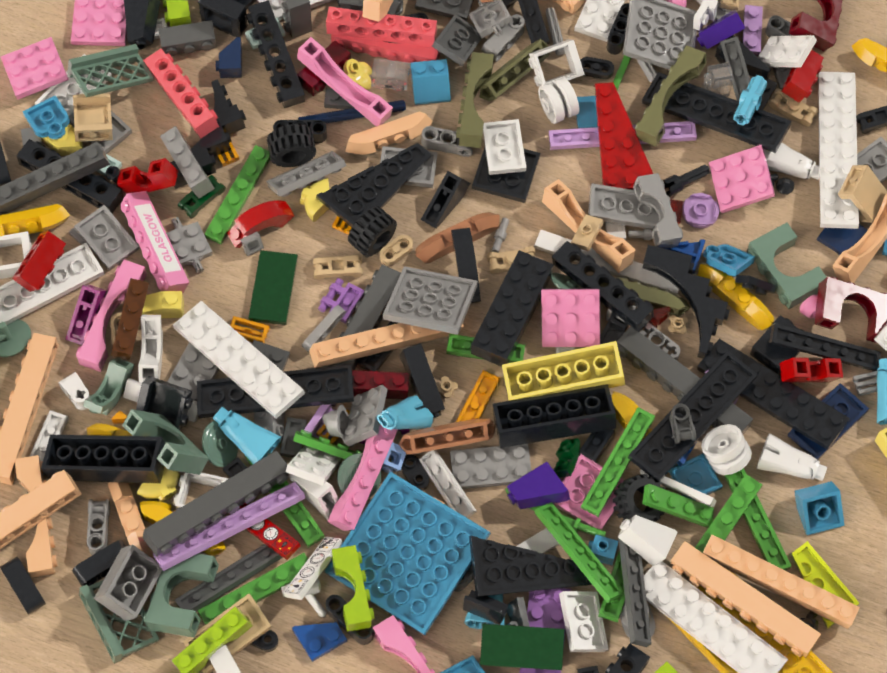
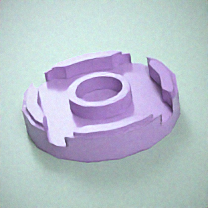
M694 193L684 201L682 216L690 226L699 229L708 228L717 221L719 205L710 195Z

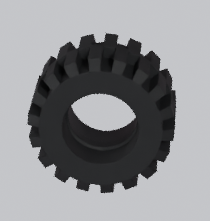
M298 124L282 126L273 130L267 137L270 159L276 166H300L311 161L316 155L313 133L308 126Z
M375 206L362 214L354 223L348 235V242L365 257L373 256L390 241L396 230L397 222L381 207Z
M646 474L628 478L617 486L618 489L614 491L616 497L613 498V503H616L614 511L618 510L619 512L617 514L618 518H623L624 521L637 515L653 522L658 521L665 512L646 506V509L641 511L635 505L634 494L636 490L644 494V487L647 484L660 487L661 482L654 481L655 478L653 476L648 477Z

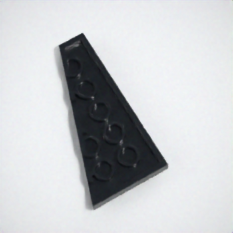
M416 143L400 151L394 157L387 158L382 163L371 166L348 178L347 181L334 185L328 191L317 194L316 198L352 227L358 218L375 206L383 208L431 158L432 154L419 143Z
M469 536L476 597L592 585L573 560L555 557L550 554L546 555L509 544L505 545L476 536Z

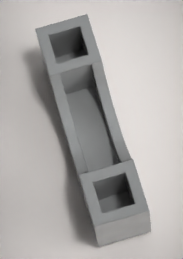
M175 126L160 136L195 195L201 198L215 189L178 128Z
M658 173L638 176L633 185L638 201L653 207L660 219V222L655 225L651 233L655 246L663 249L677 247L683 238V231L678 226L677 216L671 208L670 197L666 195L663 180L660 179Z

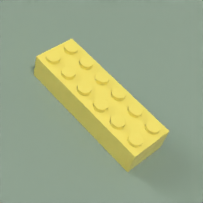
M616 341L502 365L509 401L608 384L609 388L625 385Z

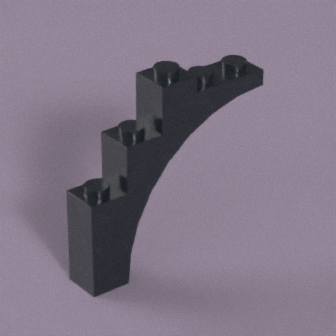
M218 79L212 81L211 84L214 91V112L218 116L216 121L219 127L201 138L190 149L207 176L216 173L214 165L217 162L214 157L231 150L229 143L232 140L229 134L246 128L244 120H247L243 109L239 110L237 104L232 105L230 98L226 100L225 96L228 93L224 85L220 86ZM175 161L170 162L178 170L174 188L177 189L187 185L188 183Z
M648 245L642 268L657 273L669 280L689 301L699 327L700 344L698 357H706L707 353L711 354L713 342H710L711 335L715 336L718 325L722 326L723 320L728 319L730 309H726L728 302L709 298L712 286H709L710 279L692 275L694 263L691 262V255Z

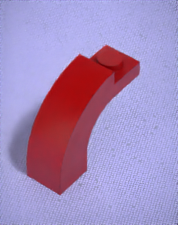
M274 200L265 202L237 217L234 220L236 224L227 234L236 248H240L242 246L240 239L267 227H284L295 215L286 201Z

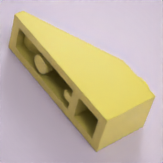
M161 291L146 295L142 315H161V318H181L184 316L182 291Z

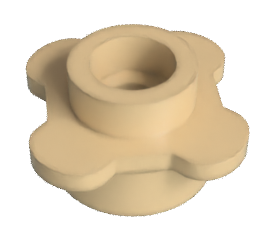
M671 315L669 317L670 325L668 330L674 334H685L687 331L686 324L688 323L687 317Z
M444 376L441 378L437 388L442 396L450 398L454 390L458 389V384Z

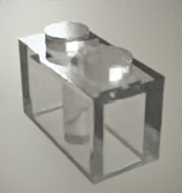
M374 58L371 86L379 89L388 88L396 91H407L410 63Z
M729 62L708 66L706 74H704L702 88L728 97L734 79Z

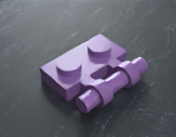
M337 278L335 283L330 285L327 295L321 299L318 310L324 313L327 308L332 310L335 306L340 305L346 311L341 322L346 324L354 312L358 301H361L364 297V290L349 282L343 288L341 286L344 281ZM339 294L340 296L337 301H334L335 295Z

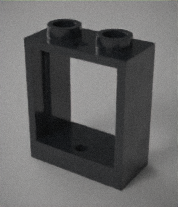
M198 0L202 22L212 20L214 28L236 38L241 37L248 26L245 5L234 0Z

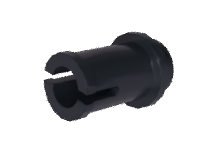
M110 166L106 170V177L117 184L120 170L116 166Z

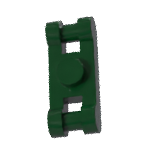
M210 175L208 178L215 189L201 198H198L191 191L178 203V207L181 210H185L190 218H194L203 207L225 191L226 187L222 183L219 184L213 175ZM193 201L195 204L190 206L189 204Z

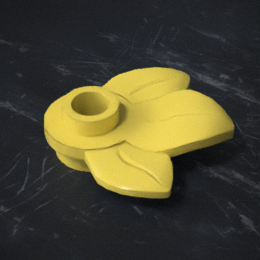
M355 59L347 60L343 66L345 74L358 85L369 90L371 88V78L369 75L373 73L372 68L365 62H358Z

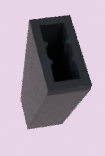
M124 0L127 40L130 45L136 44L140 50L153 44L161 0Z
M422 344L403 349L399 356L406 373H409V381L415 395L423 402L421 409L428 408L433 418L441 416V412L445 410Z

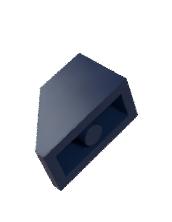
M241 37L235 38L219 53V60H216V71H219L220 78H242Z

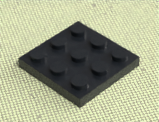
M484 148L472 189L526 203L541 153L524 149L526 171L489 175L486 150Z

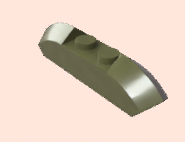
M539 39L519 52L484 81L480 87L479 97L487 101H492L499 97L532 70L529 65V53L546 48L547 43ZM550 53L539 56V63L545 60Z
M618 277L623 281L625 287L629 290H635L639 298L650 302L655 312L679 317L690 308L687 301L668 289L662 291L657 287H647L639 282H629L628 278ZM607 283L600 284L601 287H606L609 285ZM617 294L614 297L618 298L621 294Z

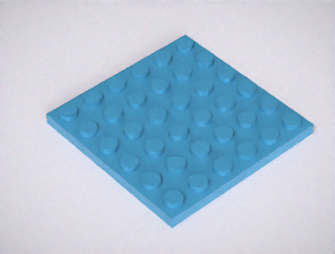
M390 471L360 516L355 529L351 530L340 548L356 545L357 552H361L362 563L360 568L365 570L366 582H364V587L369 589L370 601L421 634L426 635L472 564L469 536H476L487 540L491 533ZM331 560L324 572L355 591L349 580L335 575Z

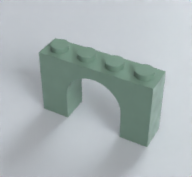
M785 223L749 242L747 253L755 256L754 261L759 272L765 275L768 283L776 285L775 291L779 295L780 302L786 305L788 309H791L804 302L808 297L818 294L819 283L826 278V275L819 266L797 277L786 276L776 268L774 257L794 246L797 240L795 232L788 223Z
M131 409L122 424L132 436L162 437L166 444L158 455L157 460L168 470L200 475L209 460V457L164 415Z
M196 554L165 571L162 570L157 579L155 591L151 594L150 606L144 614V623L151 631L195 638L201 621L200 617L194 610L176 608L169 605V597L172 590L179 583L186 580L213 583L219 567L214 556Z

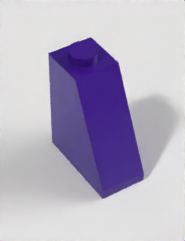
M734 9L700 30L697 40L701 47L705 46L706 49H709L720 43V41L745 29V26Z
M548 462L543 463L507 486L509 494H507L508 499L512 505L516 504L519 509L543 506L550 502L554 504L570 500L568 489Z

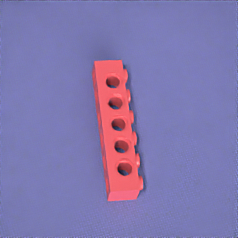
M329 7L326 30L327 34L432 47L436 40L437 20L387 14L377 22L364 18L363 11Z
M159 49L143 60L155 80L200 138H203L219 127L216 121L218 116L214 110H209L207 101L204 98H199V91L195 86H190L192 83L186 75L182 76L183 71L178 64H173L174 60L169 53L165 54L162 49Z

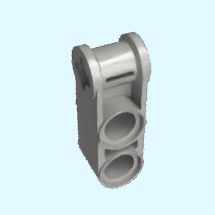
M512 15L513 21L501 28L503 35L501 36L500 32H498L500 37L494 34L484 43L481 51L494 54V61H499L504 53L524 33L525 20L521 15Z
M427 126L422 131L421 144L426 149L458 154L464 157L472 156L473 153L472 147L459 146V138H456L457 131Z
M89 499L87 546L91 555L107 547L110 499L105 501ZM102 524L101 528L94 529L95 525ZM95 543H102L99 547H92Z

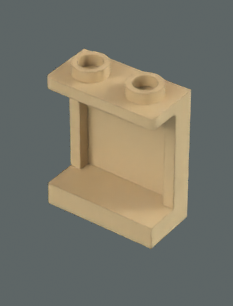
M103 93L86 97L84 94L73 95L75 142L113 140L110 94Z
M852 165L838 195L841 199L852 200L861 212L859 222L873 223L887 190L868 165Z

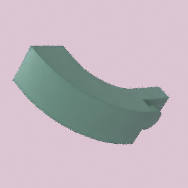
M119 357L111 360L101 386L93 395L85 399L83 406L92 413L108 415L124 393L126 382L131 377L135 364Z

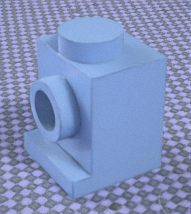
M392 442L382 465V471L387 473L391 471L393 473V471L401 470L406 453L400 445Z

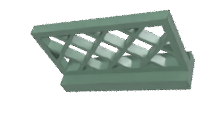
M136 44L69 59L67 73L70 78L74 77L86 97L154 80L153 75L138 54L139 48ZM137 62L138 66L132 65L130 63ZM118 66L122 67L121 70L113 68ZM125 68L133 70L134 73L130 74L124 72ZM101 70H104V71H105L104 74H101V73L96 72V71H101ZM110 72V73L116 74V75H118V76H117L116 78H114V77L108 76V73ZM139 72L145 74L146 77H139L136 74ZM88 74V77L85 78L80 75ZM94 76L100 78L101 80L100 82L91 80V77ZM122 76V77L128 78V79H130V80H129V81H123V80H120V77ZM104 80L112 82L113 84L106 85L103 84ZM89 84L95 86L96 89L88 90L86 86Z
M102 580L90 586L84 585L80 587L79 596L115 664L122 661L123 657L158 642L159 638L155 631H151L148 627L143 626L145 614L143 607L139 612V615L142 617L141 624L129 620L125 621L122 618L116 617L115 613L113 616L104 613V606L94 599V590L100 588L104 581ZM114 621L125 624L122 633L113 630L112 625ZM128 625L139 628L136 637L125 634ZM141 629L150 632L152 638L148 640L139 639ZM123 638L134 641L131 648L123 649L121 646Z

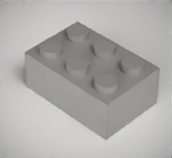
M133 544L121 548L94 599L125 621L137 618L162 569L154 559Z

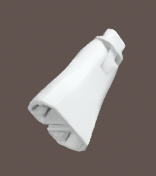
M781 143L776 153L764 149L770 171L782 172L802 179H810V177L819 179V165H816L815 161L813 163L811 159Z
M770 433L766 438L757 464V469L784 473L811 480L815 478L821 481L824 479L827 467L819 464L820 461H817L813 456L790 446Z

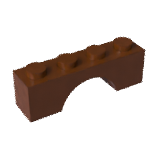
M130 278L122 313L110 354L112 357H119L129 361L132 356L149 286L148 282Z

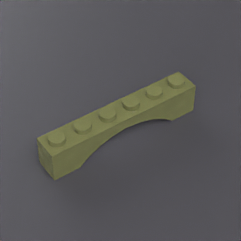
M687 45L683 51H680L677 62L670 67L668 77L663 79L660 90L654 94L651 105L646 107L642 120L638 121L635 126L638 140L656 147L658 146L665 134L663 115L669 99L682 85L699 77L707 64L706 52Z
M472 52L471 59L467 61V70H469L465 74L467 86L463 87L462 96L465 99L461 100L460 107L463 113H459L458 124H461V127H457L456 138H459V146L481 148L484 122L475 109L474 98L484 81L492 75L494 54Z

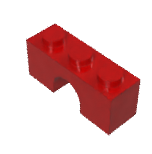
M166 158L150 162L148 173L139 170L136 166L121 169L117 185L126 194L142 191L148 193L175 186L178 170Z
M790 358L780 362L782 382H833L843 378L842 363L839 358H824L809 362V358Z

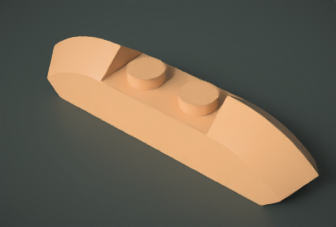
M419 111L353 134L348 140L345 152L370 154L376 152V149H382V146L387 147L393 143H401L405 139L412 140L420 136L423 129L431 125L432 120L427 114Z
M108 482V487L129 545L133 544L145 554L154 558L152 550L143 539L145 527L129 483Z

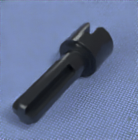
M704 164L681 176L672 175L664 179V189L669 188L666 195L671 197L683 191L685 185L709 175V167Z

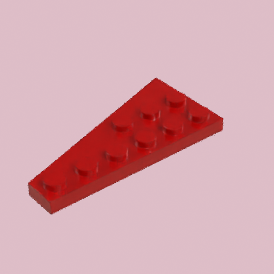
M595 83L602 185L634 190L633 185L637 177L653 174L614 83Z

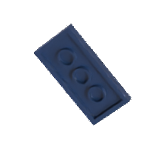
M841 383L822 400V402L850 418L849 423L832 446L869 410L863 402ZM794 429L787 435L807 454L816 458L817 461L828 451Z

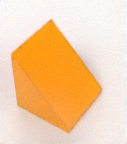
M119 410L111 419L113 424L124 423L127 416Z

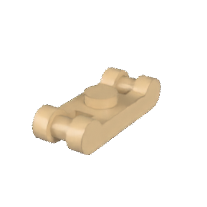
M781 89L776 91L775 98L769 102V106L772 109L806 127H810L813 117H816L819 113L816 107L808 106L802 102L798 103L781 92Z
M533 246L520 249V251L532 256L536 253ZM519 250L488 253L487 260L490 262V273L508 272Z
M352 255L313 259V266L315 267L314 279L321 280L328 277L343 276L361 277L363 275V269L360 266L362 264V257ZM347 264H352L353 267L347 268Z

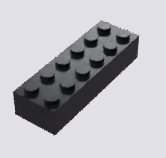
M518 251L471 344V354L501 367L503 364L510 362L541 299V290L546 289L551 279L550 276L553 273L554 264L523 251Z
M608 384L493 404L494 421L500 448L616 429V413Z
M50 435L41 469L48 480L56 472L65 470L72 477L73 481L161 483L165 466L157 460V457L166 443L162 437Z

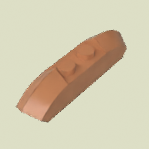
M485 212L449 227L422 242L416 248V256L424 263H431L455 251L451 230L470 228L472 241L474 242L499 228L500 215Z
M473 419L423 428L403 435L399 445L406 454H417L486 441L493 438L496 425L491 419Z

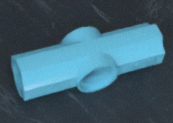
M762 76L752 77L747 89L741 93L739 105L734 114V120L739 125L749 124L754 111H757L760 107L762 94L767 86V81Z

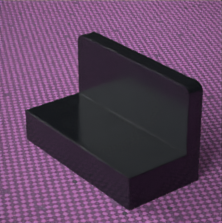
M471 590L469 596H465L463 603L464 611L501 625L509 608L508 604L491 597H476V592Z

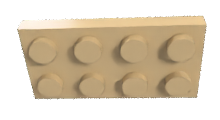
M247 594L199 629L195 638L188 637L183 643L188 647L234 607L241 610L253 626L241 637L226 644L232 657L273 628V626L251 594ZM210 660L207 661L206 666L202 669L203 673H211L215 670Z

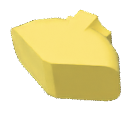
M70 124L65 128V135L60 139L41 138L51 150H55L60 156H67L83 149L82 142H75V130Z
M328 178L316 181L311 186L303 188L300 204L304 205L307 216L313 222L318 220L329 209L316 198L317 194L329 190Z
M164 467L161 483H142L137 491V495L145 499H159L160 502L170 499L177 492L175 487L179 481L180 472L168 470Z

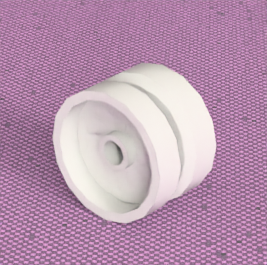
M562 77L553 81V85L548 83L539 87V99L551 123L556 124L563 121L565 116L570 118L579 114L577 96L566 78Z
M735 425L718 426L707 433L702 440V451L717 474H734L742 470L751 459L752 451L741 430Z

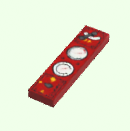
M248 504L241 505L238 510L248 506ZM267 518L246 529L286 560L300 547L298 541Z

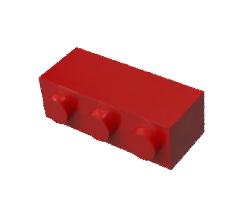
M811 50L802 67L791 68L781 92L798 103L804 97L807 99L812 93L813 89L811 87L818 79L816 75L823 68L821 63L824 57Z
M49 230L40 233L12 279L29 292L40 290L45 284L44 279L47 274L49 275L55 267L53 264L56 259L63 255V248L66 243Z

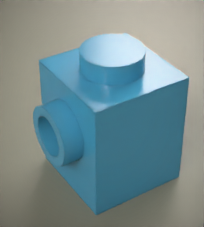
M595 534L594 541L590 540L588 547L601 563L613 565L619 541Z

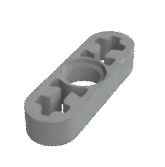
M340 305L335 306L305 339L302 347L309 352L314 343L322 342L345 316L346 311Z
M648 322L644 326L645 331L642 330L640 333L645 337L648 334L649 340L653 337H659L662 342L657 346L661 349L663 348L666 353H668V350H675L674 354L672 353L670 356L677 360L680 355V347Z

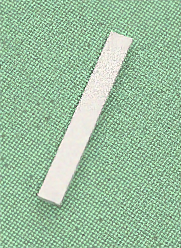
M540 230L534 248L554 255L566 241L571 243L572 240ZM592 248L589 251L581 249L582 253L593 257L596 264L607 268L612 275L628 278L630 281L639 282L648 287H657L662 291L668 289L678 294L679 289L657 273L643 269L642 263L633 261L630 266L618 273Z

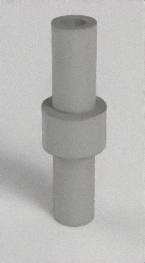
M502 218L500 227L496 230L492 252L499 253L501 244L505 241L506 229L509 224V219Z
M651 229L628 231V238L653 239Z

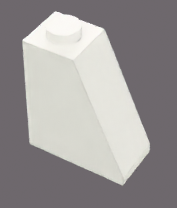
M290 474L289 477L292 483L296 482L304 492L305 498L328 521L335 503L339 500L333 486L327 481L324 485H320Z
M635 515L621 523L619 527L621 531L618 538L653 566V564L657 565L667 557L678 532L675 529Z

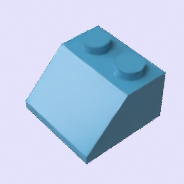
M447 59L410 63L415 105L451 101Z
M832 481L794 491L797 511L806 535L845 526L840 490Z

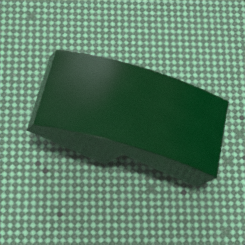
M578 438L566 439L560 443V447L556 452L559 461L554 468V472L559 478L571 476L575 469L580 449V440Z

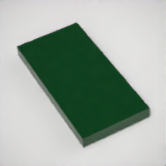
M260 250L248 317L250 321L287 325L298 254Z
M482 624L480 665L562 670L564 629Z

